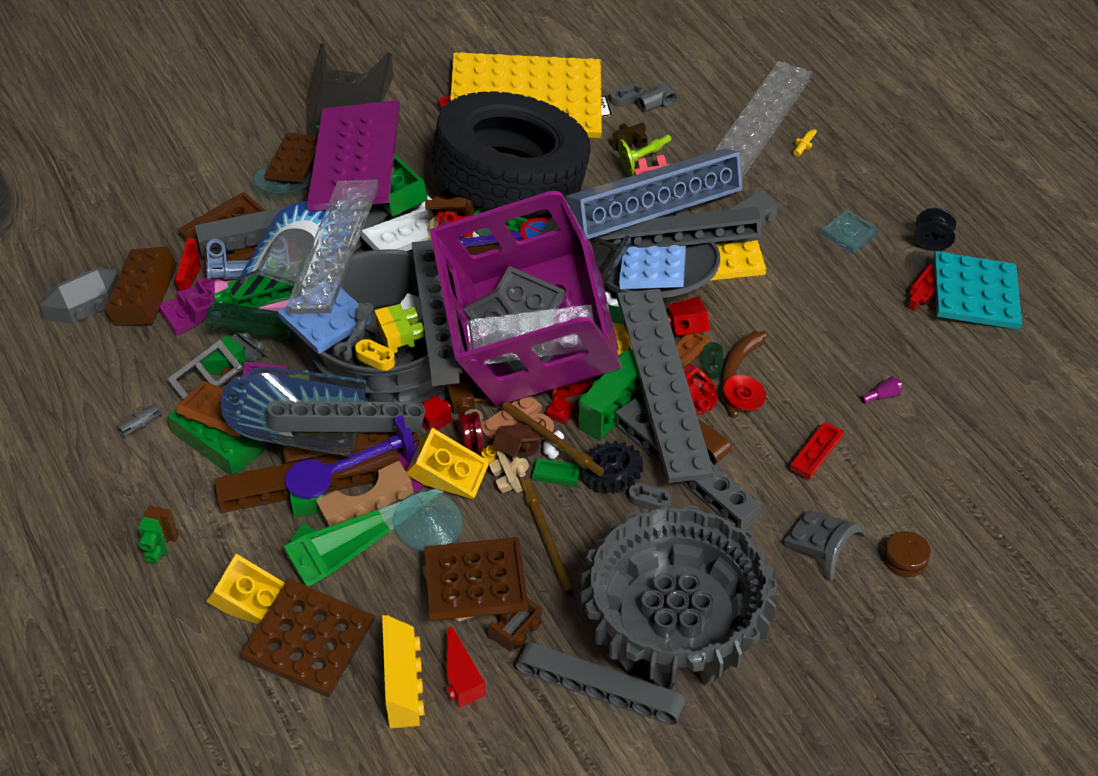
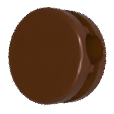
M902 531L889 538L884 560L887 567L893 573L902 577H915L923 573L927 568L931 549L929 543L921 535L910 531Z

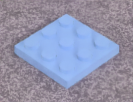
M672 245L670 247L623 248L619 280L620 289L684 287L686 247Z

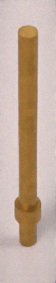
M505 401L502 408L574 458L579 466L584 469L588 468L599 477L603 475L604 468L596 464L588 454L579 452L510 402Z
M523 480L521 484L526 494V503L532 509L564 594L569 595L573 593V588L539 505L541 502L538 493L534 492L530 480Z

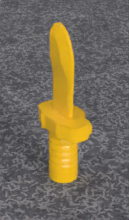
M816 129L808 131L804 138L796 139L795 145L797 147L793 152L794 156L799 157L804 149L810 150L812 147L810 140L816 134Z

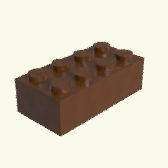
M168 247L130 250L105 307L115 326L153 324L177 266Z

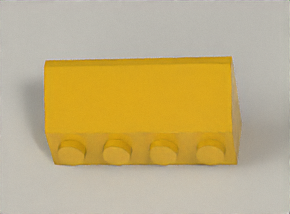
M385 615L382 616L385 696L389 727L420 726V716H424L423 700H419L418 694H423L422 678H417V672H422L421 657H416V651H421L420 636H415L413 626Z

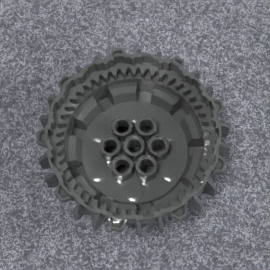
M688 505L686 508L651 509L647 513L640 514L632 512L626 515V522L624 524L612 526L609 535L605 539L597 540L596 549L589 550L586 564L591 569L582 573L581 608L586 610L589 619H595L599 624L596 628V643L598 645H605L610 651L609 657L616 659L626 672L632 671L642 658L651 662L650 679H653L658 686L672 690L677 680L678 669L690 667L693 672L698 671L702 683L709 685L718 680L732 666L735 668L741 667L742 654L750 646H754L758 640L767 639L770 622H773L776 604L769 598L775 595L777 591V580L773 578L774 569L772 566L765 564V551L753 545L754 535L748 529L741 530L736 528L735 523L729 522L714 513L702 512L698 506Z

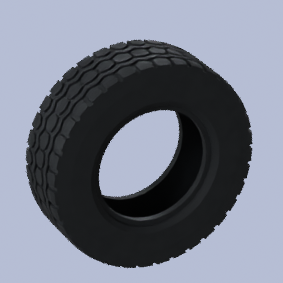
M499 91L474 92L459 96L442 108L438 116L434 135L431 166L437 179L447 189H450L453 194L458 195L460 198L471 200L472 204L492 210L549 191L561 192L565 199L567 195L580 192L589 162L591 144L588 134L582 125L577 123L578 121L572 116L570 117L568 113L563 110L561 111L554 105H549V103L542 100L539 101L536 98L516 93H500ZM489 146L515 149L532 156V158L505 155L490 149ZM543 209L527 215H543L550 213V211Z

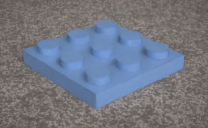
M330 280L279 310L278 315L317 354H320L352 334L358 320L356 317L359 304L333 280ZM372 315L366 321V325L372 322Z

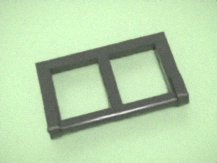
M218 340L170 376L168 381L184 400L188 394L177 380L195 366L209 383L218 387L241 372L243 366L236 360L223 342ZM220 349L234 368L215 382L201 362Z

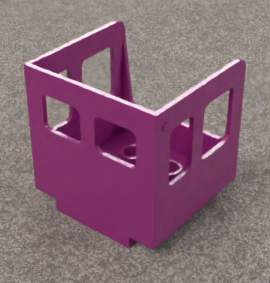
M545 192L430 229L455 359L496 406L503 404L505 401H515L622 369L617 351L619 350L592 244L561 192ZM547 209L559 226L557 230L518 241L514 238L505 222ZM489 229L500 244V247L478 255H471L458 238L461 235L476 230ZM447 265L453 275L457 299L451 289ZM509 266L565 290L566 295L547 327L492 344L487 342L464 311L466 304L495 290ZM458 319L463 326L468 351H465L462 344ZM543 344L551 355L550 361L543 362L532 347ZM515 353L526 369L511 374L499 356Z

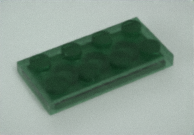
M211 301L205 323L206 326H211L213 329H232V331L237 333L251 332L257 336H275L277 339H291L293 330L279 318L278 311Z

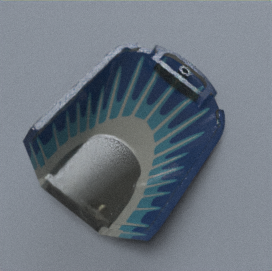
M277 367L255 368L249 370L248 374L240 378L236 376L227 384L221 397V410L230 427L245 437L351 457L355 452L359 435L358 431H272L266 425L267 408L273 401L365 402L366 380Z

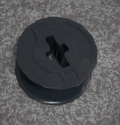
M929 208L920 212L915 222L917 228L914 232V239L921 248L929 251H942L954 243V230L956 229L957 221L951 212L942 208Z

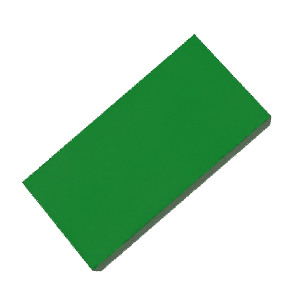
M537 458L532 480L577 487L581 466Z

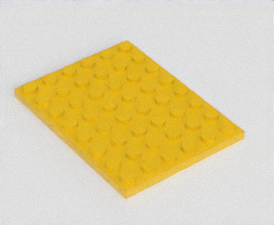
M454 53L451 100L469 93L484 91L509 92L533 97L568 113L570 117L572 116L578 121L577 123L582 125L589 138H601V65L599 59Z

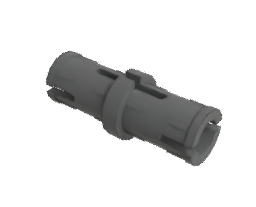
M154 403L142 412L134 413L132 418L117 425V429L121 430L119 433L125 438L137 429L145 428L147 423L162 415L161 411L158 412L160 408Z

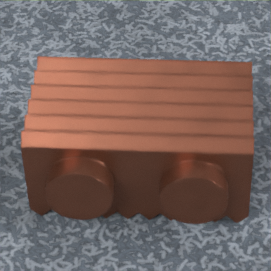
M522 424L506 425L496 430L493 447H497V449L504 451V453L511 455V457L534 455L543 437Z

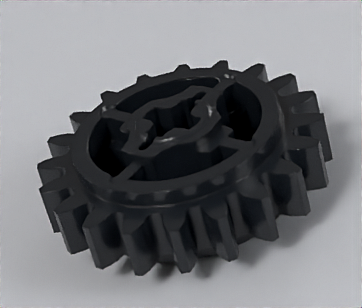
M617 440L613 444L605 441L604 446L596 444V450L589 449V456L593 458L596 464L604 468L603 475L599 477L588 468H580L584 483H589L591 489L597 486V492L606 489V493L609 494L614 489L616 493H619V488L628 490L627 484L635 485V479H641L640 473L643 472V459L640 456L639 450H634V445L627 447L625 441L621 445L618 444Z

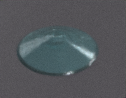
M269 165L262 167L253 175V183L256 187L266 192L281 194L295 192L304 188L310 183L312 177L311 172H309L305 182L266 179V170Z
M432 491L414 493L405 498L398 505L393 521L398 537L409 547L424 552V546L454 543L461 534L463 527L462 513L456 503L449 497Z

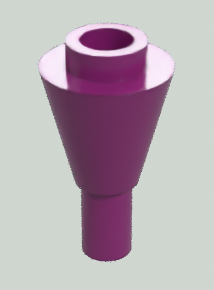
M890 376L876 387L874 391L862 395V400L866 404L877 398L901 396L902 384L898 378L895 379L893 376Z

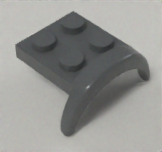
M807 510L785 538L784 543L787 548L824 558L825 577L828 581H832L839 554L846 541L855 533L864 537L865 532L856 523Z

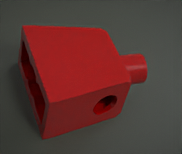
M699 296L667 306V316L675 335L710 331L708 311Z

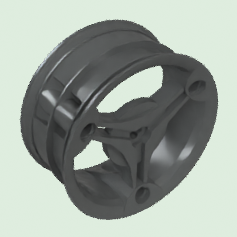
M381 249L348 256L323 270L310 283L304 293L306 295L326 282L333 280L358 304L368 302L373 304L374 308L400 304L407 294L419 297L413 252ZM448 270L451 289L457 299L453 275ZM458 319L462 344L465 351H467L466 339L463 335V326L461 321ZM365 325L364 337L359 339V341L368 339L385 346L377 326ZM351 335L344 338L343 341L346 342ZM425 337L414 340L415 347H410L408 344L398 347V352L394 353L395 365L387 371L374 368L360 361L357 356L356 359L360 366L340 361L325 351L317 354L308 345L310 351L308 358L310 379L315 377L320 381L366 389L365 402H417L423 404L435 395L445 401L448 399L446 385L432 386L428 355L418 359L420 350L426 348ZM463 369V373H460V374H459V378L465 376V370H464V369Z

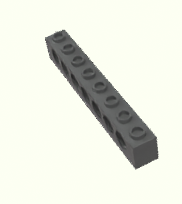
M432 240L412 242L432 386L459 383V374L463 373V367L456 361Z
M634 399L615 412V426L663 467L647 406ZM712 463L714 472L712 478L680 482L718 516L735 523L736 528L746 530L760 520L762 505H760L759 501L747 494L739 484L734 483L723 470H719Z

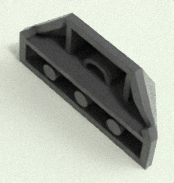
M94 268L57 284L47 294L45 299L39 302L43 318L45 320L73 324L105 310L118 280V271L116 269Z

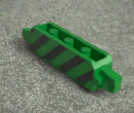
M307 260L227 282V289L214 293L216 305L218 308L234 306L235 311L241 313L302 296L306 289L301 284L311 264Z

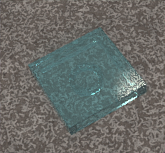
M847 209L822 229L821 234L854 254L878 234L879 228Z

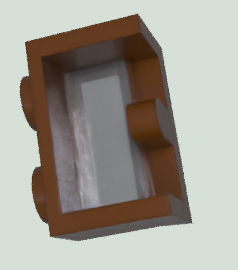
M528 598L529 611L502 613L500 622L497 625L494 622L489 624L488 638L496 640L509 651H512L515 646L520 648L527 639L526 634L530 630L536 631L542 622V608Z

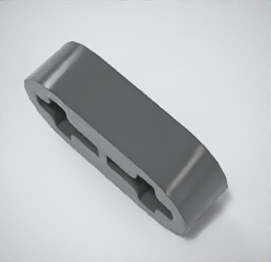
M640 84L617 88L611 92V104L621 107L636 103L637 97L644 95L645 89Z
M636 483L629 488V501L635 506L649 510L671 507L672 497L667 490L643 483Z

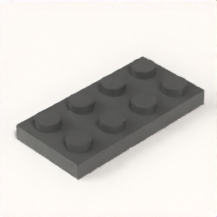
M502 287L466 304L464 307V311L489 344L533 331ZM543 344L532 347L543 362L550 361L551 355ZM515 353L499 356L511 374L526 369Z

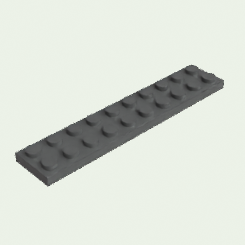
M660 289L618 293L617 302L667 482L674 483L712 478L714 474Z

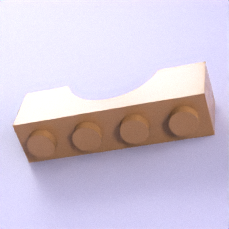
M400 461L378 470L379 477L376 485L365 494L347 496L336 490L317 499L316 503L327 527L382 509L413 494L414 490L411 479Z

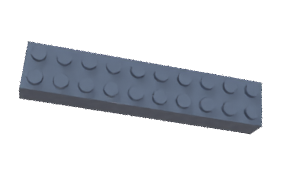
M720 149L567 195L566 201L588 239L743 190L740 151Z

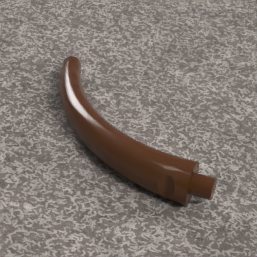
M752 331L732 349L723 370L722 390L726 380L736 374L742 360L751 351L763 345V340L767 338L764 331ZM723 392L728 412L731 417L736 418L739 415L737 407L733 406L726 399Z

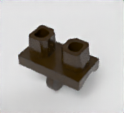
M643 122L630 127L625 123L620 124L619 131L612 133L614 141L612 148L615 151L618 150V140L623 139L630 149L636 143L640 147L647 145L646 125Z

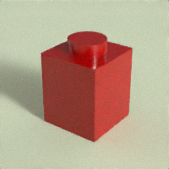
M435 395L422 404L425 408L422 427L427 432L431 428L438 431L451 422V406L447 401Z

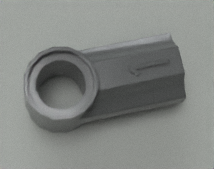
M665 82L657 84L653 91L637 97V103L642 112L662 104L666 107L671 106L677 100V94Z

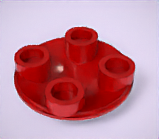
M690 377L687 380L696 414H703L712 410L718 399L715 384L710 381L707 382Z

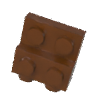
M455 197L449 200L433 198L432 200H425V209L431 219L438 212H450L462 217L474 215V206L471 200Z

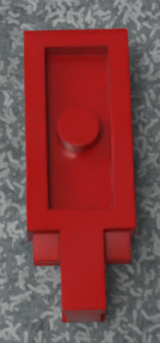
M930 264L912 286L909 293L911 298L907 306L908 308L915 311L921 302L926 304L935 294L934 265Z

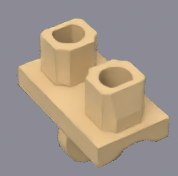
M499 450L497 452L499 458L489 463L495 477L506 473V475L496 480L502 493L512 489L516 493L523 491L517 475L519 477L526 475L525 471L529 468L528 461L524 458L513 457L511 462L506 457L504 451Z

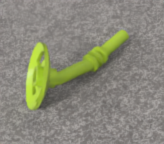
M665 135L660 139H655L648 146L638 151L631 150L623 139L618 140L619 156L628 177L634 176L635 162L639 158L661 150L663 145L671 141V136Z

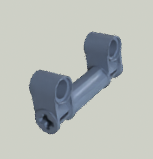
M276 236L267 249L268 259L261 260L255 271L240 276L249 260L227 261L225 244L219 239H212L207 243L205 250L206 280H211V278H224L225 280L241 279L291 265L287 241L283 237ZM278 245L282 248V251H275L272 246ZM217 248L220 253L213 254L210 249Z

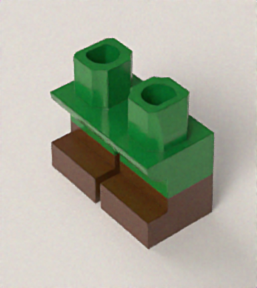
M148 506L138 527L141 536L138 544L141 549L145 550L143 555L144 561L158 564L161 555L166 557L169 555L166 548L168 542H176L179 533L171 510Z

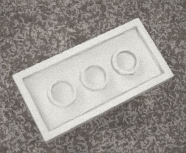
M422 208L361 230V237L373 250L394 249L408 251L412 249V242L429 240V222L431 218L426 209Z

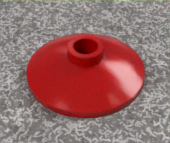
M734 375L728 378L724 384L723 392L726 399L733 406L741 410H757L765 403V389L752 377Z

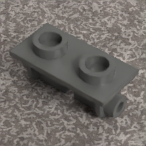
M231 328L235 331V334L229 337L245 349V356L249 362L260 363L262 355L269 358L263 351L265 347L257 340L251 342V336L243 329L238 332L235 328Z

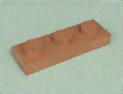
M532 396L521 398L511 403L527 415L542 411V405ZM502 409L481 424L483 438L492 445L494 434L499 427L519 425L520 420Z

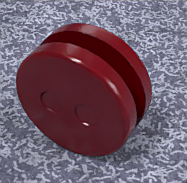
M478 412L459 414L458 425L461 445L471 450V443H474L476 452H483L484 440Z

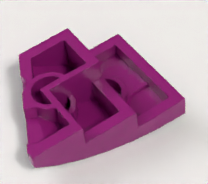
M206 277L196 280L195 287L178 291L177 298L161 303L158 311L175 336L197 326L215 309V278H211V280H206Z

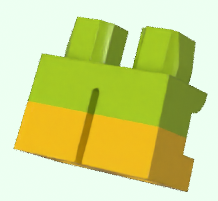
M401 304L374 310L376 326L383 342L394 353L398 352V347L407 344L410 347H415L414 340L425 337L424 327L421 322L410 325L411 323L418 322L417 312L414 307L403 310Z

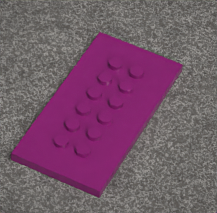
M399 100L322 109L307 202L309 211L390 203L400 112Z

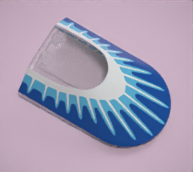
M308 201L287 206L273 219L241 273L240 283L245 284L248 278L261 275L299 287L305 292L310 283L323 270L346 257L353 242V226L349 217L339 208L309 211L307 207Z

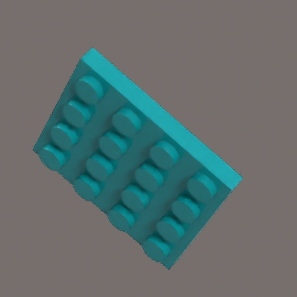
M935 251L933 265L937 317L1020 330L1022 317L1016 264Z

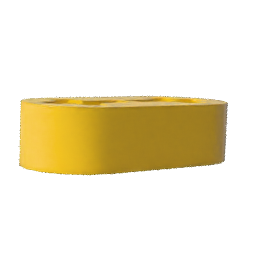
M368 339L361 340L356 344V356L360 361L382 371H387L394 367L395 356L391 349Z

